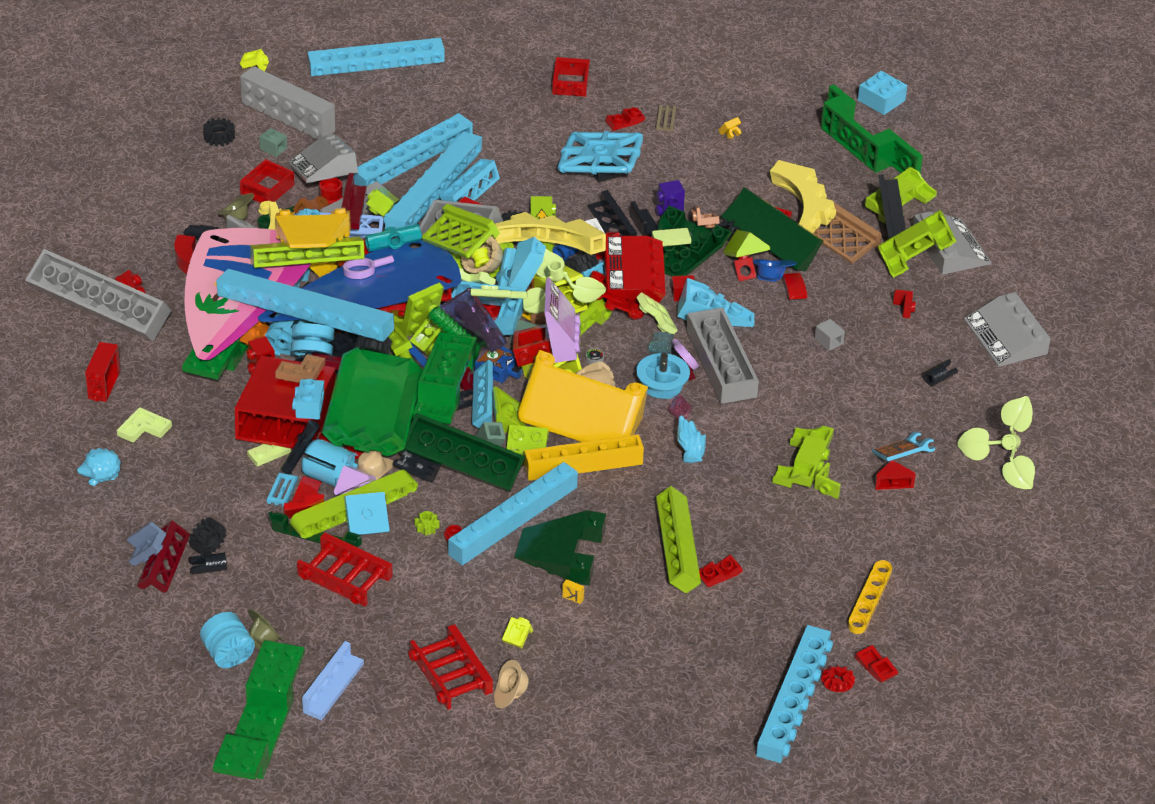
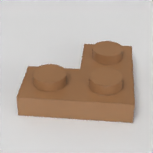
M306 355L301 365L282 361L276 370V378L300 383L301 379L316 380L325 365V358Z

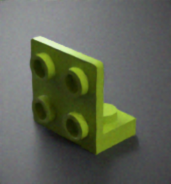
M509 425L507 449L524 455V450L545 448L549 440L548 428Z

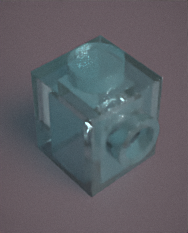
M655 332L654 341H650L649 353L672 354L674 334Z

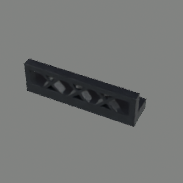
M881 174L878 177L887 233L890 239L906 230L898 179L885 181L884 174Z
M608 190L601 191L600 202L588 204V209L594 218L598 220L605 233L610 232V228H615L619 230L620 236H637L636 230ZM602 206L604 208V211L600 212L595 210L594 208ZM602 218H610L611 222L602 221Z

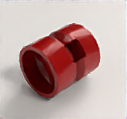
M334 177L320 181V196L324 197L329 205L343 198V188L340 179Z

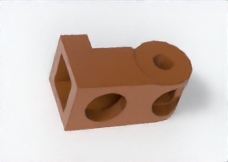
M317 196L310 201L304 197L298 201L293 210L296 214L299 210L305 208L316 209L320 212V209L328 206L329 203L321 196Z

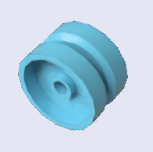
M311 323L293 325L292 336L297 340L291 343L290 353L296 356L305 355L306 353L332 356L333 346L328 342L333 341L335 329Z

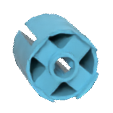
M303 319L272 322L265 336L274 348L275 355L279 356L280 353L293 355L290 353L291 343L297 340L292 336L293 325L301 323L312 324V322Z
M317 439L307 446L305 453L318 459L303 456L301 461L302 471L307 476L336 487L343 466H358V464L354 463L355 456L358 455L327 441Z

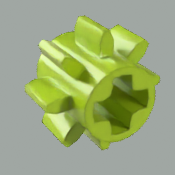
M424 511L419 513V518H415V527H417L418 533L421 532L425 536L432 533L435 534V528H440V520H437V514L434 515L430 511Z

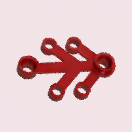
M592 271L589 277L601 282L606 287L604 283L605 276L598 271ZM607 292L597 298L598 300H601L602 297L607 298L604 306L609 310L613 311L615 308L628 312V316L633 319H641L644 316L639 304L635 301L625 300V298Z

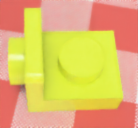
M262 49L244 53L240 61L242 68H252L257 65L263 71L266 70L269 64L268 57Z
M511 617L502 641L522 649L528 634L533 632V628L529 624L530 622L522 617L518 619Z

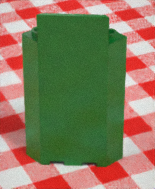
M358 347L344 353L323 426V435L335 446L342 447V444L354 446L355 450L370 452V450L382 452L381 455L391 456L404 450L418 394V381L423 369L412 358L360 350Z

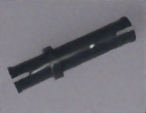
M309 420L303 432L297 436V442L280 467L281 471L285 474H292L307 446L312 442L313 436L320 427L317 422Z

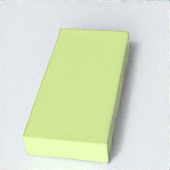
M688 228L652 231V238L663 241V246L691 244Z

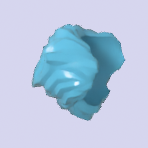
M681 415L679 416L677 440L685 450L683 461L685 463L701 462L705 454L706 435L700 434L694 422L691 420L688 422Z

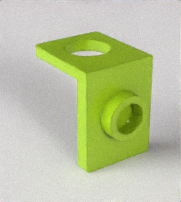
M827 462L815 477L814 489L819 490L824 495L838 499L841 484L827 478L830 463Z

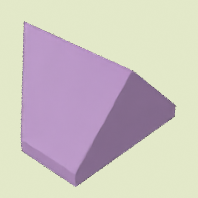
M343 466L334 494L336 496L342 495L375 481L376 477L358 467Z

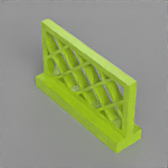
M446 204L442 208L445 213L422 235L421 239L429 244L469 258L490 236L496 238L500 232L493 220ZM472 229V232L464 234L465 231ZM460 233V236L453 238V235ZM448 237V240L441 242V239ZM472 237V240L464 242L465 239ZM460 242V244L452 246V244ZM471 246L467 251H464V248Z

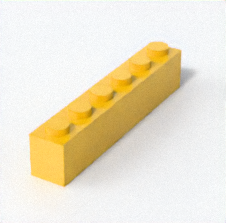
M638 434L524 450V469L528 481L539 479L563 462L575 469L578 474L643 465L644 447Z

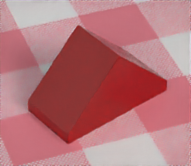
M891 460L876 474L875 490L914 488L916 474L912 470Z

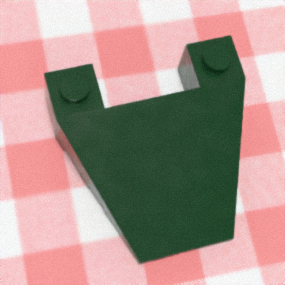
M586 510L523 528L514 558L536 568L540 567L549 574H556L564 578V580L567 579L577 584L590 586L594 572V556L577 553L581 540L602 543L606 528V513Z

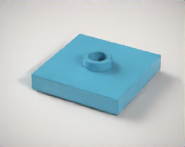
M384 492L344 497L349 532L358 535H368L390 531Z

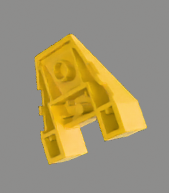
M335 208V211H331V214L295 215V212H291L289 209L279 210L275 215L276 238L284 242L289 248L328 247L336 243L337 238L342 240L343 236H350V210L346 211L345 208Z

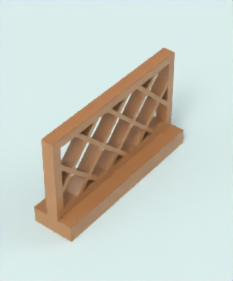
M834 203L836 215L828 224L830 229L818 228L813 233L821 238L819 234H830V238H821L824 240L822 245L851 264L860 259L873 247L878 248V245L881 244V233L836 203ZM840 224L843 228L832 229V225ZM843 233V238H832V234ZM845 233H853L856 237H845ZM845 242H856V246L845 247ZM858 242L869 243L866 246H858ZM833 243H843V247H835ZM857 251L853 257L846 254V252Z

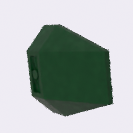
M668 206L660 218L657 230L688 228L691 244L663 246L664 273L671 277L687 276L721 249L732 232L718 225H715L713 230L698 226L686 220L684 211Z

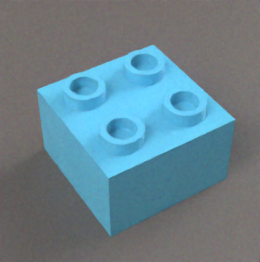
M880 71L860 84L858 101L885 115L906 100L907 85Z

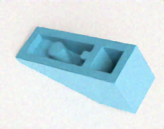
M535 237L518 243L508 287L526 290L542 264L546 246Z

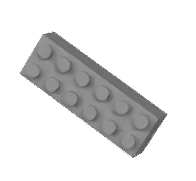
M255 66L240 76L242 103L246 106L263 112L271 118L290 125L313 138H323L325 135L335 132V105Z
M724 308L688 313L686 330L720 403L757 398L759 380Z

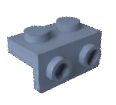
M149 522L130 535L127 541L135 549L128 562L136 566L141 562H146L152 554H158L163 547L162 542L166 533L153 522Z

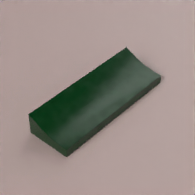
M743 187L731 206L721 215L728 222L735 220L734 226L740 227L741 231L752 233L770 246V251L782 260L796 261L797 264L792 267L804 272L810 266L824 241L745 187Z
M419 413L415 414L411 423L404 449L408 453L509 493L525 460L524 455Z

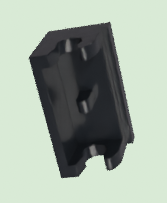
M404 450L399 451L402 456L400 460L395 459L393 465L429 482H434L441 465Z

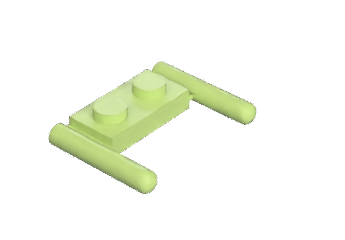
M481 285V289H471V296L526 299L528 297L525 291L498 290V286Z

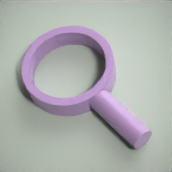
M391 255L373 261L368 258L348 260L343 264V272L346 277L351 279L367 278L374 274L376 267L393 263L394 259ZM354 266L370 267L363 271L348 270L349 268Z
M678 339L672 341L676 351L695 371L700 366Z

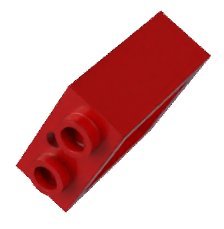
M556 57L552 94L586 97L590 59ZM559 74L584 76L583 82L559 80Z
M265 159L240 180V194L253 193L254 198L252 200L259 203L264 201L275 202L295 185L294 172ZM267 176L279 181L271 189L258 183Z
M547 324L514 332L513 352L518 367L534 363L535 359L533 356H537L540 350L553 355Z
M98 343L85 371L88 399L107 402L121 372L118 344Z

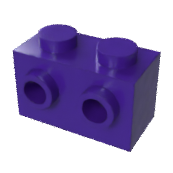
M680 181L660 183L656 192L658 202L655 206L657 216L662 217L668 206L684 211L685 190Z

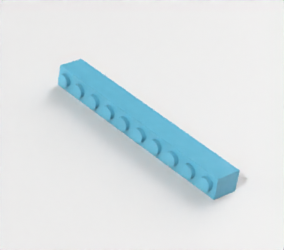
M465 131L456 137L455 141L448 146L444 153H441L436 162H433L432 166L425 171L424 175L417 180L414 186L409 188V191L401 197L392 210L386 213L384 217L385 229L388 227H395L397 229L417 224L427 213L433 200H438L440 198L439 194L449 187L481 152L482 137Z
M227 269L216 280L218 296L379 341H384L394 330L393 313Z

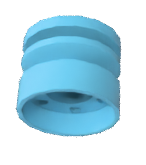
M222 612L214 615L207 620L200 631V639L215 663L224 669L245 662L255 648L253 638L245 629L240 618L232 612Z

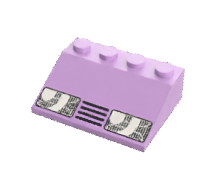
M546 278L545 317L555 363L577 360V352H580V316L576 315L575 308L550 278Z

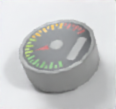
M597 348L589 349L586 352L585 360L589 364L599 361L603 362L604 353Z

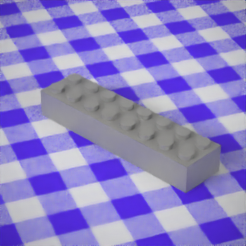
M43 249L25 280L37 291L151 342H154L171 312V309L164 301L46 249Z

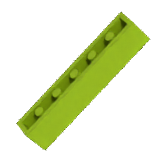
M360 236L345 237L342 240L337 238L336 243L328 247L289 248L284 242L250 245L251 264L256 268L365 259L364 240Z
M670 486L656 496L669 582L684 593H688L701 584L688 501L685 495Z

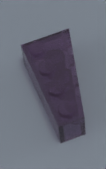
M471 287L440 306L441 310L445 311V314H449V318L452 317L454 321H457L458 325L462 326V329H466V333L477 337V343L491 353L507 344L502 332L478 297L471 296Z

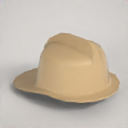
M379 451L364 452L359 456L357 467L372 474L378 480L393 468L394 461L382 457Z
M516 660L507 661L500 670L494 692L495 706L497 708L507 707L514 699L519 698L528 687V675L521 669L520 664Z

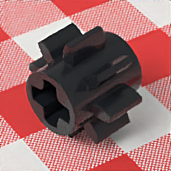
M724 219L723 224L718 223L717 225L723 228L729 227V230L732 232L728 238L730 241L736 230L740 227L734 226L735 220L729 223L727 219Z

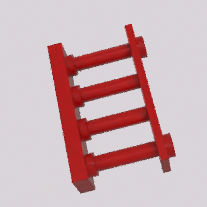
M324 533L320 537L321 551L309 564L300 559L297 561V573L303 580H310L350 599L352 603L360 604L364 607L368 604L367 591L378 579L389 581L393 577L392 563L328 533ZM328 555L337 557L338 559L326 572L317 568ZM344 563L354 565L355 567L343 580L334 576ZM361 571L371 573L372 575L360 588L351 584Z
M455 624L447 627V636L444 640L422 648L418 647L414 639L410 641V650H408L410 660L416 662L436 692L439 704H444L447 710L451 709V698L475 689L482 690L485 696L493 693V679ZM446 647H453L455 653L428 662L425 657L427 654ZM455 661H462L464 663V667L438 676L434 669ZM465 675H472L474 681L451 690H447L444 686V683Z

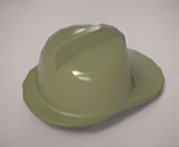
M248 193L236 198L217 213L223 215L226 221L228 215L244 221L248 216L247 204L254 198V194Z
M248 610V614L253 620L249 634L253 638L256 648L260 650L264 640L283 641V638L275 632L262 615L255 610Z

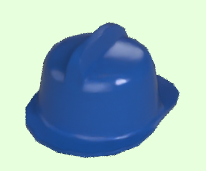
M753 260V263L757 264L758 279L772 282L778 281L783 277L786 267L797 264L796 261Z

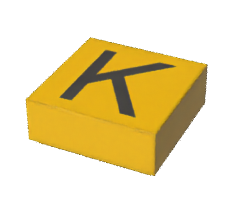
M566 579L563 583L562 597L581 604L584 600V586Z

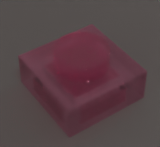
M681 395L674 397L669 408L678 420L681 415L687 420L692 409L691 405Z

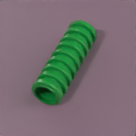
M440 306L434 307L429 312L428 319L432 320V323L436 324L438 328L441 327V331L471 336L470 333H466V329H462V326L458 325L457 321H454L452 317L449 318V314H445V311L441 310Z

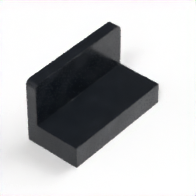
M632 201L630 204V218L642 236H652V231H657L658 229L657 224L647 208L640 210L635 201Z

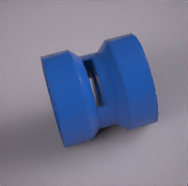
M557 244L553 247L552 252L563 257V260L566 261L569 256L577 254L578 249Z

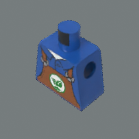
M494 342L475 361V370L488 359L492 361L493 380L501 383L509 376L519 379L523 373V369L517 367L514 353L497 342Z

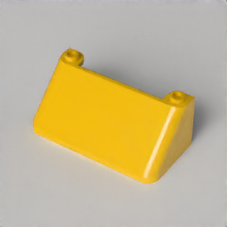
M539 351L519 406L518 419L539 428H548L550 432L580 442L635 434L643 418L648 386L631 383L623 390L555 367L554 356L550 353Z

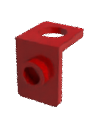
M749 255L738 257V260L734 261L739 281L756 278L754 258L749 257ZM744 265L751 268V273L748 276H743L740 272L741 267Z

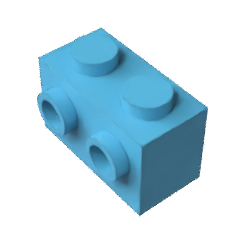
M313 379L300 380L299 387L295 388V398H293L292 409L296 410V418L320 419L324 399V381Z

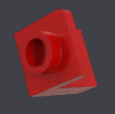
M896 289L893 304L903 305V318H910L911 312L915 313L916 302L912 301L913 291Z

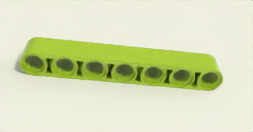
M400 470L300 511L291 518L290 524L302 538H308L347 522L345 496L384 492L387 505L408 495L407 493L415 492L418 483L406 470Z

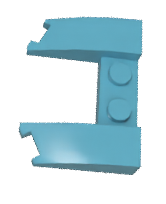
M461 281L458 286L454 287L452 301L449 303L473 299L474 303L501 306L498 318L516 317L517 320H520L524 311L523 299L471 296L472 288L481 289V285H498ZM498 286V290L526 292L525 289Z

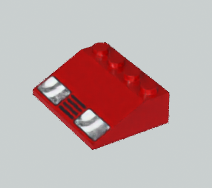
M606 236V292L638 303L637 296L642 292L660 303L666 295L663 241L649 236Z

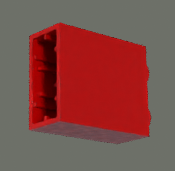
M261 356L235 406V439L293 448L298 440L297 436L299 433L303 432L309 420H313L320 425L312 438V441L316 440L326 419L335 385L336 367L324 366L316 379L324 381V399L320 419L296 418V410L292 409L293 398H295V388L299 387L300 383L276 378V370L282 361L299 365L302 362Z

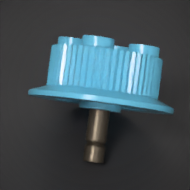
M657 353L643 358L637 366V377L642 382V385L648 386L647 394L658 399H671L678 395L690 376V369L687 363L672 354Z

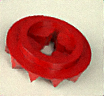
M838 664L836 667L830 665L828 669L823 671L821 677L823 685L833 692H846L855 684L853 671L848 670L847 666L841 668ZM835 675L842 677V680L835 678Z

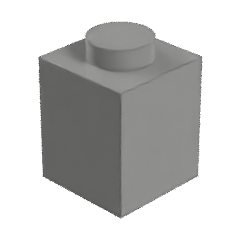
M829 319L816 326L815 339L830 351L843 344L845 331Z

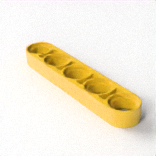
M880 560L874 564L849 618L848 629L852 633L861 634L866 631L891 577L892 565L888 561ZM879 568H885V569H887L888 571H887V572H880V571H878V569H879ZM877 581L880 582L882 585L875 586L872 584V582ZM872 595L875 597V599L870 600L867 599L865 596ZM867 609L869 612L861 613L859 610ZM858 622L861 623L863 626L855 627L852 624Z

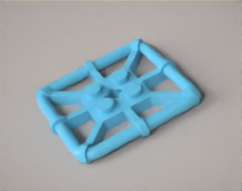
M572 132L565 147L561 150L558 170L562 173L581 172L595 175L597 173H631L637 158L641 154L640 148L643 143V135L639 132ZM578 141L584 146H573V143ZM635 142L634 147H623ZM570 155H578V156H575V157H573V158L568 159V157H570ZM618 155H630V159L626 162L619 158ZM586 162L592 164V166H584L578 164ZM600 162L605 164L614 163L617 166H599Z

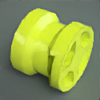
M486 247L477 249L471 255V258L475 261V268L486 265L490 260L488 256L489 251Z

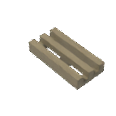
M659 105L656 130H674L676 106H673V109H671L668 105H666V108H663V105ZM662 112H665L663 127H660ZM669 112H672L670 127H667Z

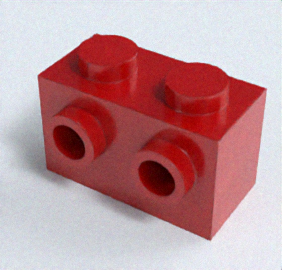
M266 336L248 341L246 353L249 364H247V368L251 375L260 357L275 358V351Z

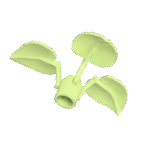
M547 249L545 250L543 262L536 272L539 277H548L556 282L565 277L571 288L574 289V298L583 303L592 302L606 292V287L601 282L590 277L578 278L576 285H574L567 272L564 271V260L557 254ZM538 287L528 290V297L523 299V309L534 314L544 313L545 290Z
M1024 396L1011 400L1003 406L1001 418L1004 424L1010 426L1011 434L1005 435L1002 440L988 441L989 433L987 430L972 428L966 431L958 441V447L973 460L984 459L990 452L989 445L1002 444L1003 448L1012 450L1010 455L1011 462L1004 464L1002 468L1003 476L1009 484L1021 489H1032L1035 476V467L1029 457L1021 455L1013 459L1017 451L1016 448L1021 443L1020 437L1016 435L1014 429L1018 432H1023L1029 428L1032 422L1033 412L1029 397Z

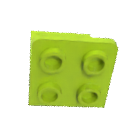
M440 282L408 296L404 318L393 316L394 324L406 337L415 334L428 318L429 312L434 307L440 306L444 289Z

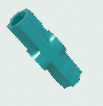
M418 224L397 229L395 227H388L383 232L366 235L365 244L368 252L388 247L398 249L403 244L420 241L422 233Z

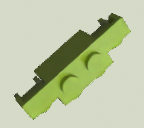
M909 167L894 178L898 179L902 206L913 198L926 204L936 197L937 191L925 182L919 171L912 167ZM879 188L866 198L865 207L878 213V220L886 224L881 190Z
M939 210L878 245V248L888 266L890 274L894 278L909 269L907 260L936 243L939 249L943 250L957 241L945 215Z
M821 426L815 429H801L796 427L795 433L790 439L791 446L800 448L795 458L794 467L778 465V470L775 476H773L772 483L789 488L792 487L793 483L811 488L817 473L825 465L824 460L828 461L830 455L828 447L833 438L834 428Z

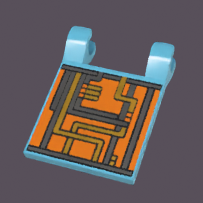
M913 432L907 439L872 449V452L886 461H891L922 450L933 452L935 447L931 446L928 448V444L934 441L931 438L916 441V437L921 435V433Z

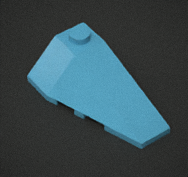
M689 278L686 279L678 303L677 317L687 320L688 313L723 307L732 326H754L755 313L736 302H728L724 299V295L721 293L716 295L708 290L709 286Z

